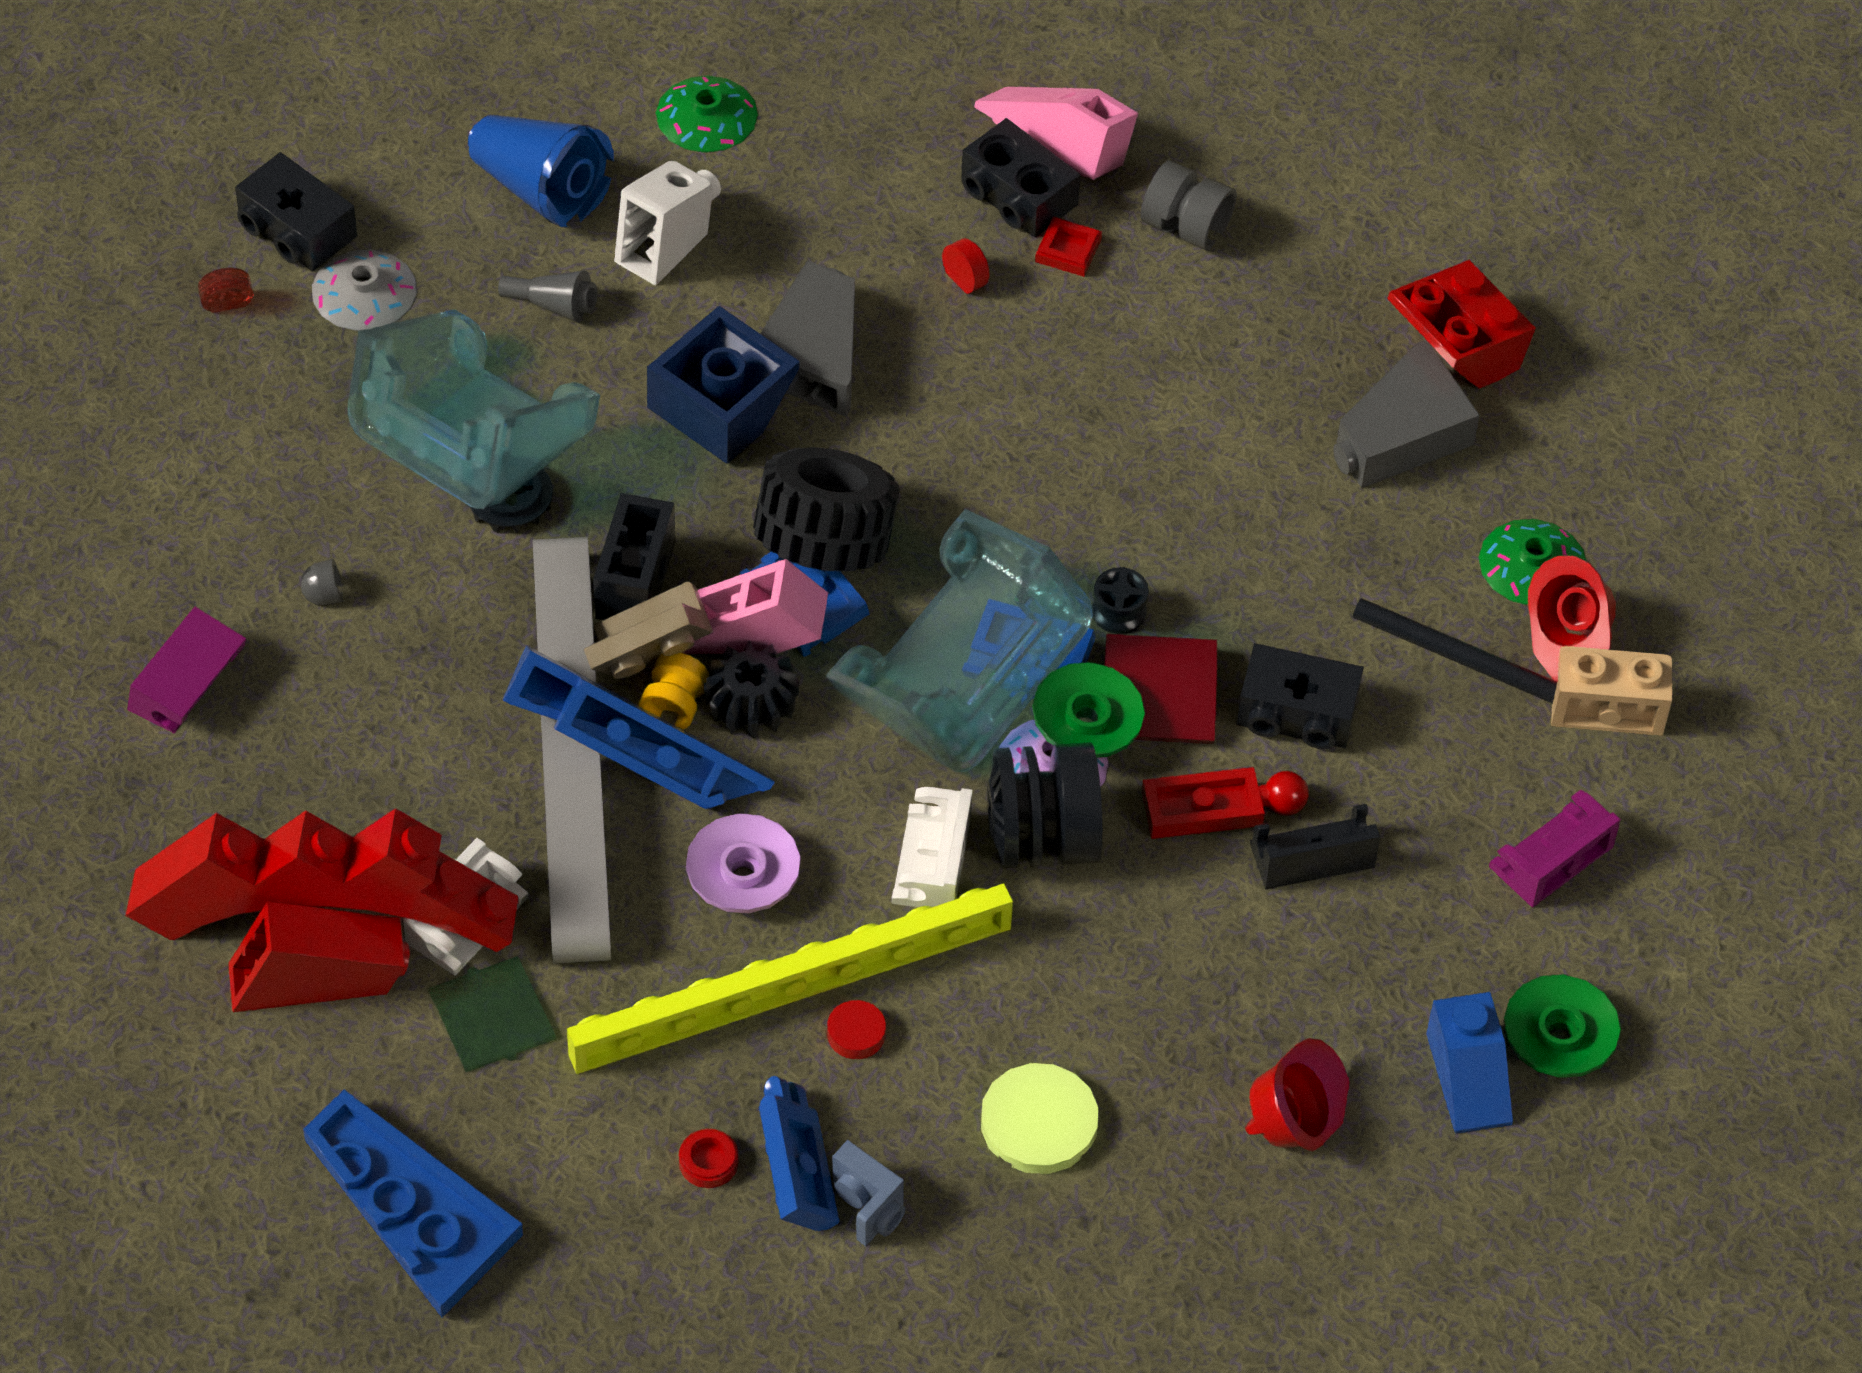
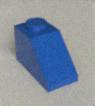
M1485 992L1433 1000L1426 1035L1455 1134L1512 1125L1513 1118L1506 1045L1491 993Z

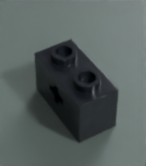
M279 152L235 186L238 205L237 217L243 228L253 236L264 235L274 243L276 250L282 258L291 264L299 261L313 272L358 237L354 205L282 152Z
M620 493L593 579L595 619L606 620L660 594L676 543L674 502Z
M1254 643L1240 696L1237 725L1248 727L1252 733L1262 737H1274L1281 734L1303 739L1307 745L1317 749H1329L1333 746L1346 749L1360 693L1364 667Z

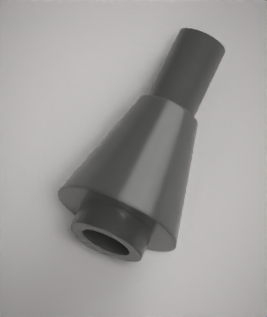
M586 270L534 277L533 279L502 276L498 285V293L502 297L530 300L532 304L577 323L581 322L584 313L591 314L597 303V286L595 282H591L590 275Z

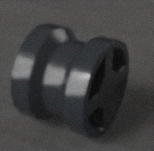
M1125 567L1106 570L1097 577L1094 584V602L1092 605V615L1097 625L1105 631L1114 634H1127L1137 630L1144 623L1147 615L1146 604L1149 589L1144 577L1137 571Z

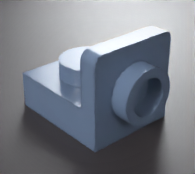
M847 1140L832 1156L833 1182L835 1183V1190L846 1203L854 1208H862L856 1217V1240L867 1246L878 1233L884 1237L891 1234L905 1214L904 1180Z

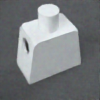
M668 161L622 189L614 262L656 286L708 234L711 201L721 192V186L716 176L707 170H700L695 173L676 161ZM648 237L654 240V245L645 251L652 262L634 252Z

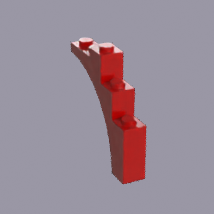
M396 808L353 837L308 811H304L265 839L219 813H215L135 869L125 916L169 940H176L203 925L238 914L261 911L267 901L309 907L369 910L417 920L454 932L498 952L512 943L519 896L440 852L442 834Z

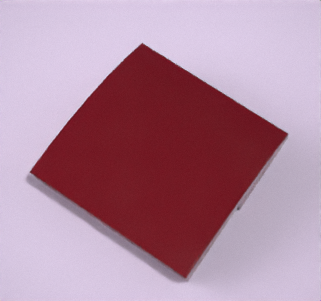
M1106 634L1104 666L1112 667L1129 678L1142 696L1145 715L1140 734L1135 740L1214 744L1217 640Z

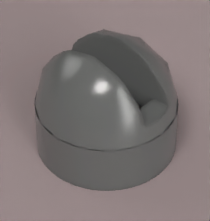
M330 559L317 562L305 570L301 581V592L307 601L317 606L344 602L343 592L339 593L337 586L342 588L335 560Z

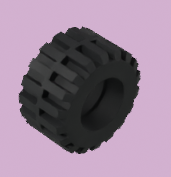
M817 447L788 449L787 452H779L773 455L772 459L767 460L764 466L753 525L755 529L754 535L757 540L763 542L762 546L770 552L778 554V557L782 559H787L804 567L844 572L873 567L874 563H880L885 558L886 553H888L900 488L894 482L895 478L889 472L882 470L883 467L858 455Z

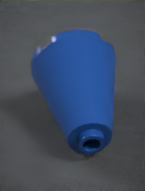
M488 115L476 123L469 133L468 146L472 161L546 220L557 226L568 227L566 223L576 213L580 222H582L602 202L609 189L611 178L605 176L604 173L606 159L614 162V151L609 137L600 129L589 125Z

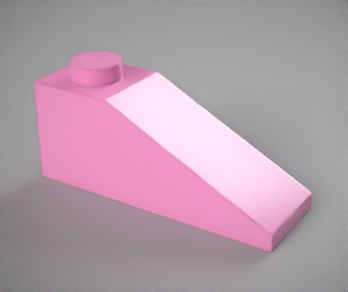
M787 559L699 589L698 593L713 633L694 641V646L681 653L723 654L727 646L742 652L749 640L756 651H762L772 644L776 653H781L819 640L822 634L828 592Z

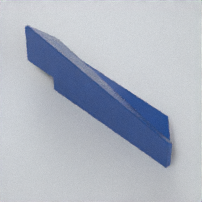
M527 645L503 697V701L510 705L557 720L554 726L555 730L704 809L724 804L727 800L753 792L770 790L775 783L769 776Z

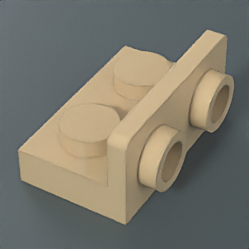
M1571 646L1560 648L1558 682L1552 704L1551 726L1663 736L1672 703L1671 656Z

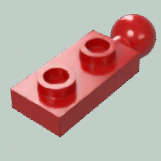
M1254 767L1143 779L1141 791L1151 839L1251 828L1264 823L1265 812L1263 807H1269L1276 814L1290 816L1300 812L1307 804L1309 798L1308 785L1299 774L1292 771H1280L1272 775L1266 784L1258 785Z

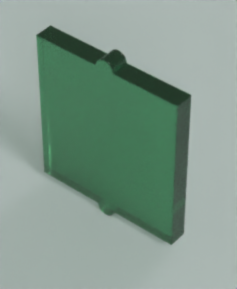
M518 956L480 970L471 967L468 969L467 975L428 988V992L465 1072L504 1058L513 1061L516 1059L517 1053L556 1039V1035Z

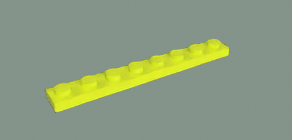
M1004 883L988 889L975 888L967 891L958 899L934 907L921 906L913 909L904 917L880 925L874 923L866 924L857 928L850 935L829 942H812L803 946L795 953L771 961L766 959L750 963L741 971L717 979L703 978L691 984L687 989L663 997L649 996L639 1000L632 1007L608 1015L596 1014L586 1017L577 1025L567 1028L569 1058L576 1074L1010 930L1013 901Z

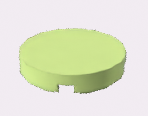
M1029 1063L1009 1069L992 1082L982 1101L981 1131L988 1148L998 1158L1000 1156L1004 1161L1011 1163V1167L1025 1173L1050 1174L1072 1167L1091 1148L1097 1137L1099 1107L1091 1088L1075 1073L1054 1064Z

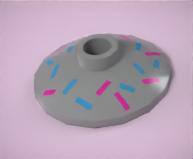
M372 249L350 251L332 258L318 271L312 284L313 303L321 316L338 327L355 331L380 329L398 321L410 310L417 294L415 276L407 264L390 253ZM360 278H370L369 280L363 282L357 281V279Z

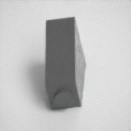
M810 261L806 262L760 334L800 361V368L786 391L787 394L846 417L851 410L855 279L844 275L837 269L826 268Z
M1426 339L1417 342L1340 420L1337 444L1333 448L1335 461L1342 473L1345 475L1352 473L1361 488L1474 445L1480 415Z

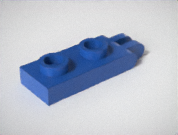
M772 1076L764 1085V1097L760 1102L759 1110L781 1220L815 1231L830 1229L839 1223V1217L818 1113L814 1108L808 1107L805 1088L802 1085Z

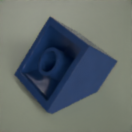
M718 306L647 366V408L728 464L763 434L800 368V361L724 308Z

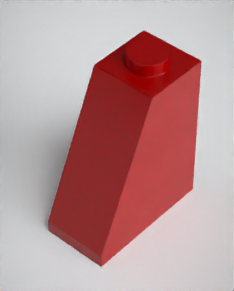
M267 901L228 963L232 1012L386 995L398 977H402L406 973L409 964L410 950L408 943L402 941L400 918Z

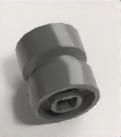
M1167 160L1156 172L1147 189L1140 217L1142 222L1166 233H1172L1174 230L1179 229V235L1182 240L1203 250L1210 251L1216 242L1208 239L1209 229L1220 234L1224 232L1235 208L1237 192L1236 189L1212 178H1206L1199 182L1197 181L1196 171L1172 160Z

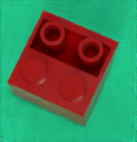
M1470 259L1389 292L1387 298L1453 369L1479 389L1495 383L1521 368L1536 329Z

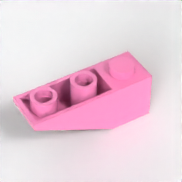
M1005 87L976 100L974 106L991 117L995 124L1008 118L1080 173L1081 176L1089 177L1092 180L1123 166L1138 116L1136 111L1103 91L1086 88Z

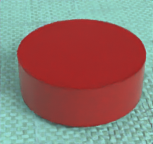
M962 238L944 248L942 261L945 272L966 294L988 283L989 265L984 253L976 243L967 238Z
M851 1000L838 1005L830 1013L827 1022V1038L832 1049L839 1055L849 1059H864L874 1055L883 1046L886 1035V1022L882 1012L875 1005L862 1000Z
M698 1130L690 1134L680 1146V1171L684 1178L695 1186L701 1188L722 1186L733 1178L738 1169L737 1145L728 1134L720 1130Z

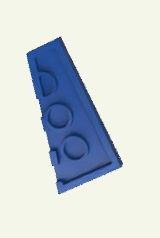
M345 1089L303 1129L306 1143L441 1318L523 1236L521 1222Z

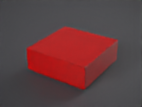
M1053 217L1036 252L1035 262L1084 277L1102 240V231Z

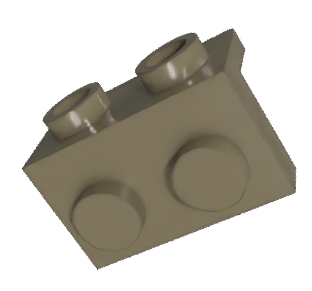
M685 582L597 623L594 629L599 642L584 648V652L592 670L613 676L615 679H620L642 671L646 667V663L657 659L661 654L671 656L690 649L694 646V641L713 633L696 585Z

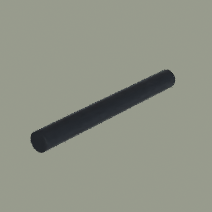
M1363 598L1357 603L1353 613L1354 619L1553 704L1557 681Z

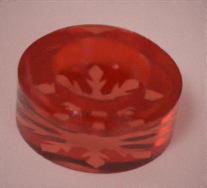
M238 268L214 270L203 276L198 283L201 305L212 313L246 307L254 296L249 274Z

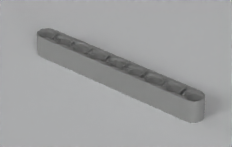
M588 537L533 540L538 652L596 682L595 670L590 668L584 652V648L594 644ZM541 715L553 964L611 960L600 753L555 730L554 726L557 720Z

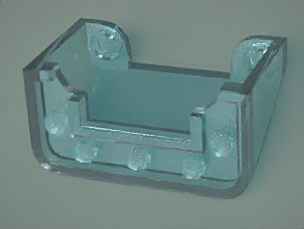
M455 309L358 331L348 398V418L355 434L363 441L470 507L480 509L503 502L588 434L596 422L600 394L583 384L571 382L560 385L554 391L550 402L541 403L485 370L486 336L476 322Z
M967 509L960 514L942 538L939 549L940 560L944 568L951 575V578L885 658L881 653L869 646L858 645L850 648L826 675L827 679L839 693L941 765L955 772L962 773L973 769L981 762L1035 696L1038 685L1050 672L1060 666L1083 638L1090 627L1093 617V609L1089 597L1050 547Z

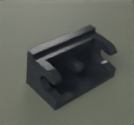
M1367 804L1353 806L1351 819L1272 835H1269L1268 823L1255 825L1250 846L1265 890L1375 868L1380 834L1376 824L1367 826Z

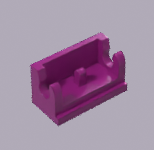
M194 606L130 685L127 710L175 733L187 719L188 713L228 663L232 662L238 655L237 653L243 649L246 638Z
M1579 790L1572 795L1571 799L1574 803L1570 802L1563 807L1561 813L1515 847L1508 844L1504 845L1497 851L1501 857L1497 856L1489 863V868L1532 908L1614 847L1621 819L1613 812L1610 814L1585 791Z

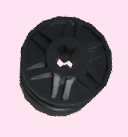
M1091 742L1055 744L1050 757L1049 771H1040L1032 746H1023L1021 750L1020 773H1015L1012 754L1009 747L994 748L992 770L987 782V811L990 835L998 850L1002 869L1017 867L1019 842L1021 841L1026 842L1027 858L1031 867L1040 866L1044 850V840L1054 839L1056 852L1062 865L1096 863L1100 861L1103 842L1102 801L1097 757Z

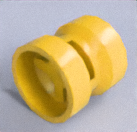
M679 653L671 656L661 654L657 658L652 670L654 682L644 689L639 706L658 717H661L663 710L676 712L679 715L675 726L681 729L688 728L697 711L695 699L704 693V683H706V678L709 677L707 668L699 660L687 654Z

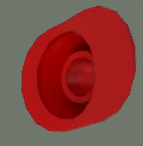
M1557 556L1544 562L1533 574L1528 588L1532 646L1536 658L1551 678L1558 682V659L1561 647L1571 646L1611 650V627L1616 616V601L1610 587L1602 580L1601 575L1589 562L1576 556ZM1565 627L1572 631H1580L1582 635L1568 633Z
M1307 1038L1297 1043L1279 1060L1276 1066L1256 1078L1250 1088V1106L1253 1117L1244 1127L1249 1135L1262 1134L1270 1144L1280 1148L1301 1146L1303 1149L1315 1151L1322 1147L1325 1141L1343 1124L1350 1083L1344 1064L1334 1049L1322 1040Z

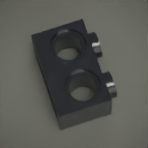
M1008 118L1002 120L963 149L961 181L966 191L977 200L984 198L995 206L1004 221L1012 228L1018 229L1022 227L1035 238L1048 228L1053 217L1062 218L1078 206L1081 174Z

